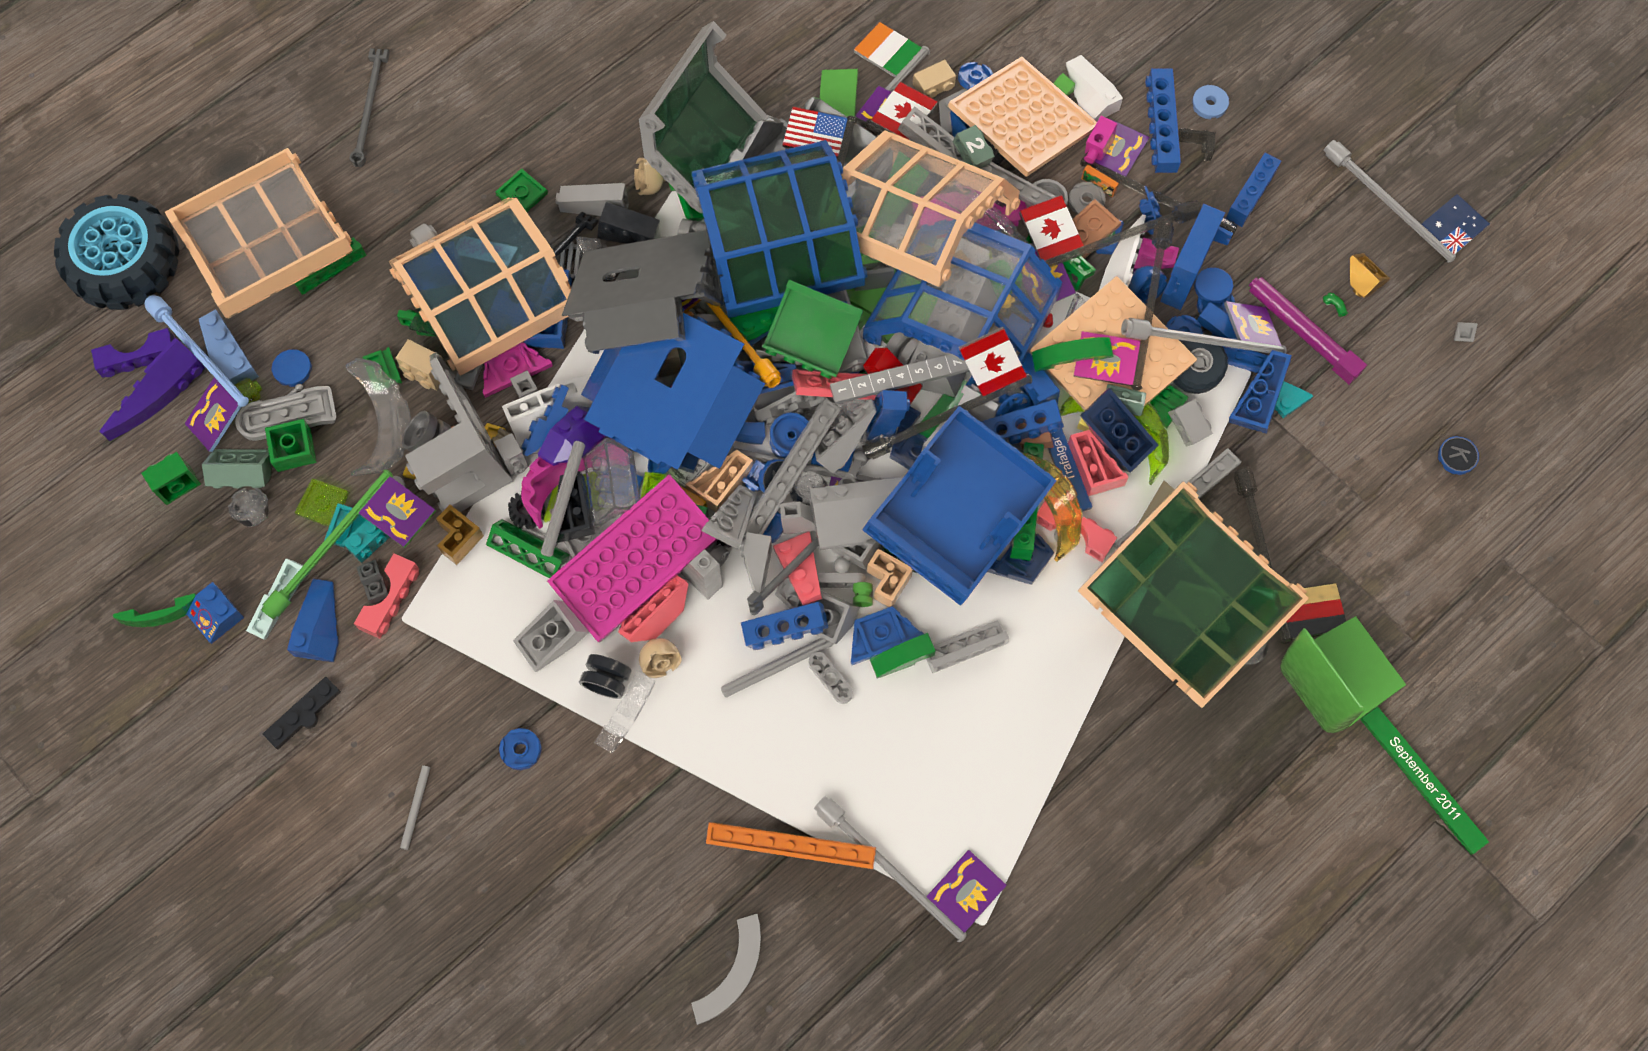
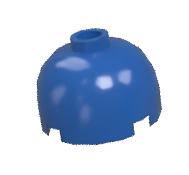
M1144 266L1133 272L1128 287L1146 304L1148 303L1146 299L1153 296L1156 299L1164 292L1167 286L1165 281L1167 277L1154 266Z

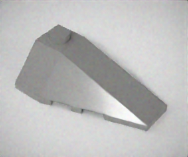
M872 399L855 408L849 417L842 416L839 418V423L831 425L815 450L816 461L830 472L835 473L845 465L874 417L876 408Z
M787 577L778 586L775 595L790 609L800 607L802 604ZM821 591L822 599L815 602L823 604L829 628L823 629V633L816 635L837 644L853 626L860 607ZM808 617L802 618V621L805 624H808L809 619Z

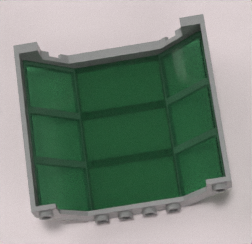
M714 21L702 27L639 118L644 158L692 208L702 213L699 197L696 195L691 172L729 163V156L734 150L744 149L747 137L754 133L753 128L755 124L761 119L765 120L768 117H772L766 115L718 63L714 49L717 43L724 40L726 34ZM782 163L774 165L773 169L780 167ZM720 178L708 180L706 183L718 182ZM723 187L709 190L717 219L743 228L756 223L754 216L721 194Z

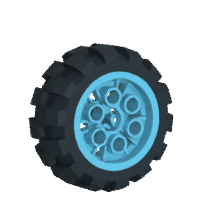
M118 194L115 199L110 195L95 197V202L89 205L82 203L73 210L75 215L70 220L64 219L59 227L61 237L55 238V266L60 277L77 297L83 298L86 303L98 308H105L107 305L110 310H126L130 304H135L139 307L144 305L145 300L154 293L161 294L169 285L167 278L175 275L179 261L176 257L179 255L178 239L166 218L161 215L156 207L147 201L138 200L137 197Z

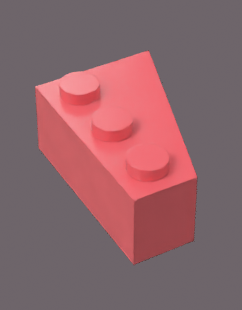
M1090 430L1070 435L1068 445L1088 496L1125 486L1129 478L1128 475L1122 472L1113 458L1111 459L1106 453L1105 448Z

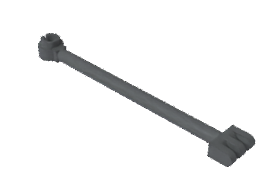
M370 48L368 58L370 62L374 63L356 149L349 157L352 165L355 167H362L366 162L363 153L381 62L388 63L389 49H384L383 55L382 49H377L376 55L374 48Z
M817 537L760 593L754 591L747 598L751 615H757L764 608L763 601L819 546Z

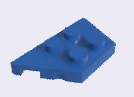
M893 606L856 619L854 621L851 665L869 660L892 647L924 633L916 629L907 618L902 617L900 612Z

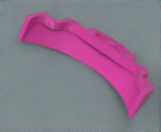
M607 438V441L602 440L581 459L578 471L581 472L600 466L629 467L631 465L629 449L614 439ZM538 457L530 465V470L526 477H523L521 483L522 502L539 529L543 527L541 512L544 502L551 491L559 484L560 475H564L568 462L553 466Z

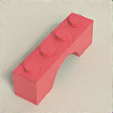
M1048 496L1037 512L1036 523L1049 531L1062 526L1072 527L1079 531L1085 540V553L1100 562L1104 561L1117 539L1111 530L1103 529L1094 520L1081 516L1076 509L1063 505L1062 501L1058 498Z
M395 553L384 570L391 582L388 596L379 604L363 606L354 622L359 630L379 639L388 631L389 622L392 617L397 615L402 599L407 597L412 581L414 582L419 575V568L415 562Z

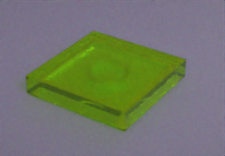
M312 478L295 514L329 527L337 504L344 505L350 493L347 490Z

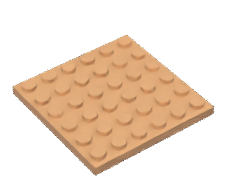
M1020 57L954 98L948 104V107L970 127L976 125L983 132L984 138L993 144L994 148L998 149L999 153L1025 177L1091 134L1097 123L1023 57Z
M1116 276L1031 348L1030 353L1032 354L1033 351L1051 345L1079 340L1082 331L1127 338L1121 333V325L1125 319L1129 318L1148 320L1152 327L1168 328ZM1150 336L1146 340L1133 339L1140 341L1133 386L1073 377L1076 362L1055 365L1053 369H1047V371L1084 411L1106 391L1107 384L1146 393L1145 406L1197 361V358L1178 339Z

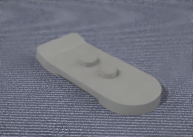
M329 386L311 387L303 389L301 392L270 400L251 402L239 410L235 420L237 430L246 439L257 441L266 439V427L305 419L309 427L333 424L336 420V412L331 388Z

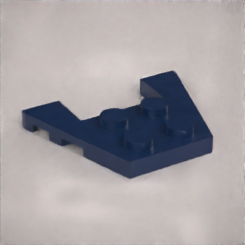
M911 406L909 411H906L905 418L901 420L889 457L908 470L916 461L924 443L928 440V438L912 428L920 418L921 412Z
M1035 533L1034 550L1030 561L1010 558V546L1001 560L998 561L996 559L987 572L1032 585L1053 557L1054 551L1039 534Z

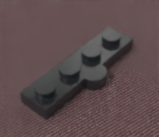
M325 676L272 724L263 735L278 750L302 727L307 729L315 727L318 723L316 713H319L341 691Z

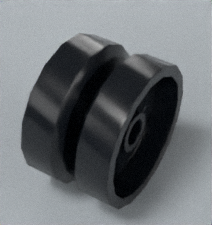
M590 654L585 664L589 671L582 672L579 684L599 695L621 699L625 691V686L621 682L629 680L632 672L631 668L612 658Z

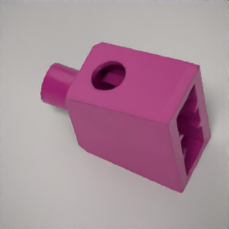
M1100 116L1086 142V155L1084 157L1086 162L1093 164L1095 159H1103L1115 140L1116 122Z

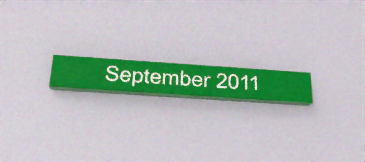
M1376 707L1360 719L1470 855H1473L1489 843L1483 833L1379 707Z

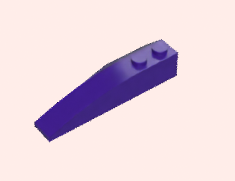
M175 338L144 370L147 374L141 382L138 380L133 385L135 390L129 397H124L121 401V409L112 413L99 432L107 440L111 441L142 424L162 410L182 391L186 390L194 378L202 373L205 366L188 348Z

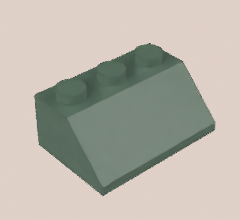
M214 449L202 463L205 486H212L213 488L252 486V488L257 489L265 487L271 477L272 464L268 449Z

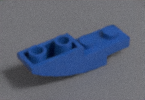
M562 384L559 387L555 386L551 395L554 398L551 406L547 405L544 412L545 420L537 417L536 421L532 420L528 431L531 434L528 439H524L521 446L523 455L529 456L542 446L550 429L567 414L569 409L563 407L562 404L569 387Z

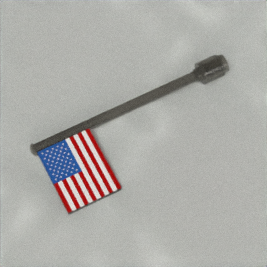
M793 107L783 147L794 148L826 140L832 147L837 162H841L843 168L854 124L857 122V119L854 116L844 118ZM834 175L824 210L825 214H827L831 205L829 198L834 187L837 188ZM819 237L817 241L813 242L819 271L825 266L829 250L825 243V237ZM808 252L806 258L807 267L812 270Z

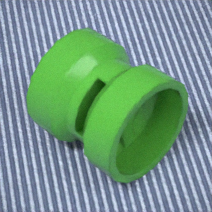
M868 582L854 583L853 592L855 596L853 597V604L858 607L872 606L873 598L870 595L873 592V584Z

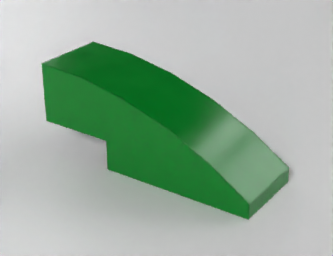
M926 633L876 655L870 659V663L878 679L911 667L916 662L935 656L936 651L929 634Z

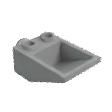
M871 538L864 544L849 546V550L845 549V547L831 549L833 553L841 557L834 563L835 570L838 573H846L850 569V562L867 570L868 563L877 549H881L882 545Z

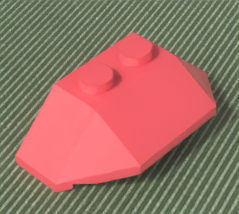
M675 576L629 618L625 619L618 633L630 642L656 639L684 611L688 589L687 581L679 576Z

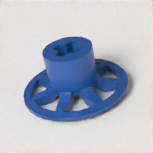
M1016 393L1011 396L1007 394L1005 399L999 397L998 402L1001 405L995 417L1031 407L1030 398L1024 393ZM1023 398L1026 399L1027 403L1021 404L1022 401H1023Z

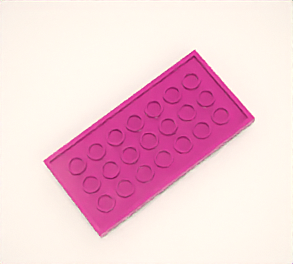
M669 474L549 578L547 582L597 642L600 643L622 624L625 619L629 618L669 581L677 576L704 549H708L718 539L701 531L709 519Z

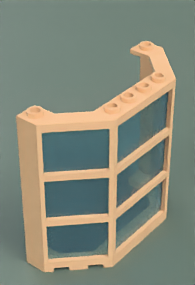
M508 197L389 261L392 267L389 271L393 278L397 279L399 283L401 282L408 296H413L410 298L416 309L420 307V316L424 322L428 321L447 352L450 358L447 360V363L452 371L457 370L460 376L568 317L562 316L571 291L569 279L562 266L558 264L552 248L517 198Z

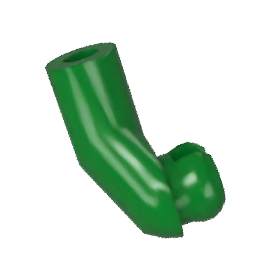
M1330 292L1328 295L1323 296V301L1326 305L1332 303L1335 306L1339 317L1348 314L1344 301L1336 294Z

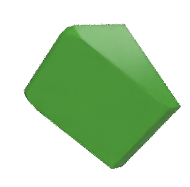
M1064 73L1053 83L1067 96L1074 92L1075 83Z

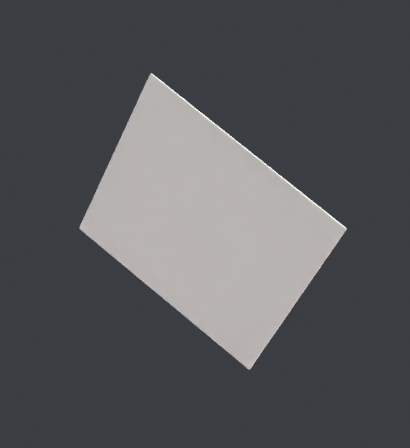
M719 128L736 145L740 137ZM720 139L718 156H713L712 161L709 158L705 161L710 167L723 164L731 152ZM694 159L688 165L691 172L702 169ZM714 190L710 195L712 205L731 212L742 209L721 194L723 190ZM676 191L670 193L655 217L660 220L655 239L677 235L681 220L683 218L686 219ZM907 214L905 225L895 223L886 237L881 234L879 241L882 243L887 242L889 246L891 243L895 244L894 248H896L904 238L913 216ZM863 217L859 221L858 226H856V229L865 226L869 218ZM716 218L720 235L740 227ZM704 219L702 221H694L695 224L698 222L705 223ZM963 239L960 240L954 253L956 254L961 250L971 264L976 266L993 259L991 252ZM944 240L938 242V245L936 247L937 252L942 246ZM640 269L628 270L626 273L620 272L615 281L636 278ZM1020 284L1019 289L1025 294L1024 289ZM1076 291V294L1055 302L1050 311L1053 315V325L1050 328L1042 327L1032 348L1087 302L1090 297ZM691 308L689 311L696 315L695 310ZM585 329L548 387L592 374L604 350H600L599 354L588 352L585 346ZM1029 330L1021 341L1023 346L1031 333ZM677 348L682 368L686 360V353L682 348ZM1228 364L1222 381L1212 390L1200 394L1185 392L1172 382L1170 384L1172 387L1189 397L1187 401L1195 399L1200 404L1202 414L1211 424L1213 434L1194 445L1186 447L1173 421L1168 428H1165L1149 402L1144 406L1142 415H1134V417L1159 446L1131 473L1122 470L1129 477L1125 486L1089 496L1092 509L1080 512V515L1086 519L1094 520L1103 529L1111 530L1117 537L1116 543L1139 523L1163 480L1175 489L1181 482L1187 483L1208 465L1229 421V417L1234 411L1250 378L1251 372ZM1044 370L1060 390L1058 406L1064 424L1062 429L1068 442L1070 435L1083 432L1077 429V426L1081 419L1080 415L1084 410L1050 373ZM970 371L966 372L964 376V379L966 381H968L972 375ZM658 374L655 380L669 387L678 374L659 378ZM1016 382L1012 384L1008 392L1010 396L1022 393ZM925 390L919 391L910 404L911 407L921 412L920 418L912 426L914 430L917 429L919 423L943 394ZM1023 398V401H1022L1021 404L1027 403V401H1026L1025 398ZM855 399L836 404L841 408V411L832 425L839 423V418L842 416H850L855 408L868 400ZM813 409V410H810V411H807V412H808V413H814V412L816 411V409ZM765 424L766 437L762 445L735 441L732 446L742 450L775 456L769 444L771 425ZM865 430L855 449V452L864 451L868 456V461L864 466H861L859 475L889 479L901 478L907 474L908 469L889 458L896 433L891 437L890 441L866 440ZM1000 430L999 435L1006 434L1005 431L1007 430ZM1019 443L1010 444L1022 453L1023 449ZM1044 448L1042 469L1050 473L1057 481L1038 505V511L1048 496L1058 498L1062 501L1063 505L1070 508L1048 448ZM629 450L631 459L629 467H609L643 476L642 485L632 504L621 509L611 508L595 512L604 531L665 478L664 475L655 477L648 473L649 459L633 450ZM538 454L524 455L528 465L524 472L512 475L513 481L472 506L466 517L480 528L484 535L483 538L458 565H455L442 554L402 616V621L411 627L811 837L857 844L839 826L836 827L834 825L830 827L816 814L817 811L814 807L825 796L828 799L831 798L845 811L843 815L845 821L873 847H876V850L925 896L932 891L968 850L1006 884L1125 637L1101 614L1103 611L1101 608L1097 610L1077 591L1117 549L1113 546L1104 561L1100 562L1085 553V540L1076 529L1062 526L1069 529L1071 536L1067 543L1060 544L1054 539L1056 529L1049 531L1036 523L1035 533L1045 540L1054 551V555L1032 585L987 572L970 596L960 606L913 570L912 577L893 605L900 612V615L907 618L916 629L924 634H929L933 646L995 621L999 622L1002 631H1006L1009 636L1006 645L933 674L927 660L924 659L916 662L911 667L877 679L870 659L853 666L851 665L853 624L851 629L837 644H833V646L821 651L852 688V699L846 704L838 703L809 667V657L729 697L723 695L721 691L722 686L821 638L807 633L804 634V638L798 640L788 638L779 645L769 643L760 650H753V648L745 645L741 622L789 610L790 608L775 595L776 588L763 601L764 608L757 615L750 614L747 598L753 593L745 567L744 557H741V545L738 549L734 547L728 548V545H725L730 554L720 567L723 587L709 600L681 573L677 575L688 583L684 611L656 638L667 639L677 647L682 660L673 672L670 669L666 671V675L663 677L648 678L641 669L639 654L643 646L650 640L630 642L618 633L621 624L600 643L589 632L570 650L538 672H535L513 640L553 600H563L547 582L549 578L487 546L486 542L492 524L503 519L514 525L509 516L508 503L511 497L515 498L516 493L521 495L523 477H526L530 470V465L539 457ZM605 466L583 470L581 473L583 475L594 472L601 479ZM802 471L783 503L795 502L791 497V492L795 489L796 493L803 498L802 503L810 506V489L829 486L831 477ZM756 490L755 493H757L752 509L755 508L756 504L763 495L762 491ZM551 493L548 495L544 502L545 511L547 509ZM524 506L519 509L521 514H529ZM707 507L709 513L708 519H710V517H712L713 514L716 512ZM542 520L543 527L541 529L537 525L535 528L530 525L529 528L546 536L549 522L545 523ZM1177 527L1168 535L1170 539H1172ZM810 531L812 541L817 537L816 531ZM1065 531L1061 532L1060 538L1064 539ZM806 532L782 533L781 537L772 543V553L765 587L783 570L773 546ZM495 534L493 542L499 545L504 544L501 537ZM1012 540L998 556V561L1001 560V558L1010 548V546L1012 545ZM1162 541L1136 567L1142 575L1166 552L1168 546L1165 542ZM565 542L558 543L557 548L570 554ZM510 545L514 553H521L517 545ZM818 546L814 550L817 573H838L834 568V563L841 557L833 553L831 549L820 550ZM881 547L880 550L903 562L885 547ZM527 554L531 562H538L534 554ZM1116 558L1089 587L1112 608L1138 579ZM549 562L544 563L547 570L553 573L555 565ZM850 562V569L846 573L865 574V582L873 584V592L870 595L873 598V605L860 607L856 619L889 608L874 599L875 590L881 580L867 573V570ZM1155 573L1148 579V581H1149L1150 583H1151V581H1152V579H1153ZM1144 585L1116 612L1129 625L1147 591ZM820 588L822 592L853 604V597L855 596L853 588ZM801 620V622H800L801 627L807 626V624H805V623ZM788 622L783 623L781 626V631L786 632L789 629ZM768 627L762 630L763 637L769 635L770 630ZM996 628L987 630L985 637L989 638L997 635ZM972 636L968 638L966 644L971 645L981 641V639ZM954 643L950 645L948 652H954L963 646ZM936 651L935 656H932L931 659L934 660L944 654ZM590 654L612 658L631 668L632 672L629 680L621 682L625 686L621 699L599 695L579 684L582 672L589 671L585 664ZM815 658L813 665L818 664L823 672L825 669L821 664L822 659L818 660ZM827 673L824 677L828 683H833L837 679L834 673ZM838 684L836 687L840 691L839 697L844 696L846 698L848 691H842ZM876 861L874 862V870L893 879ZM1000 894L975 920V923L981 926L987 923Z

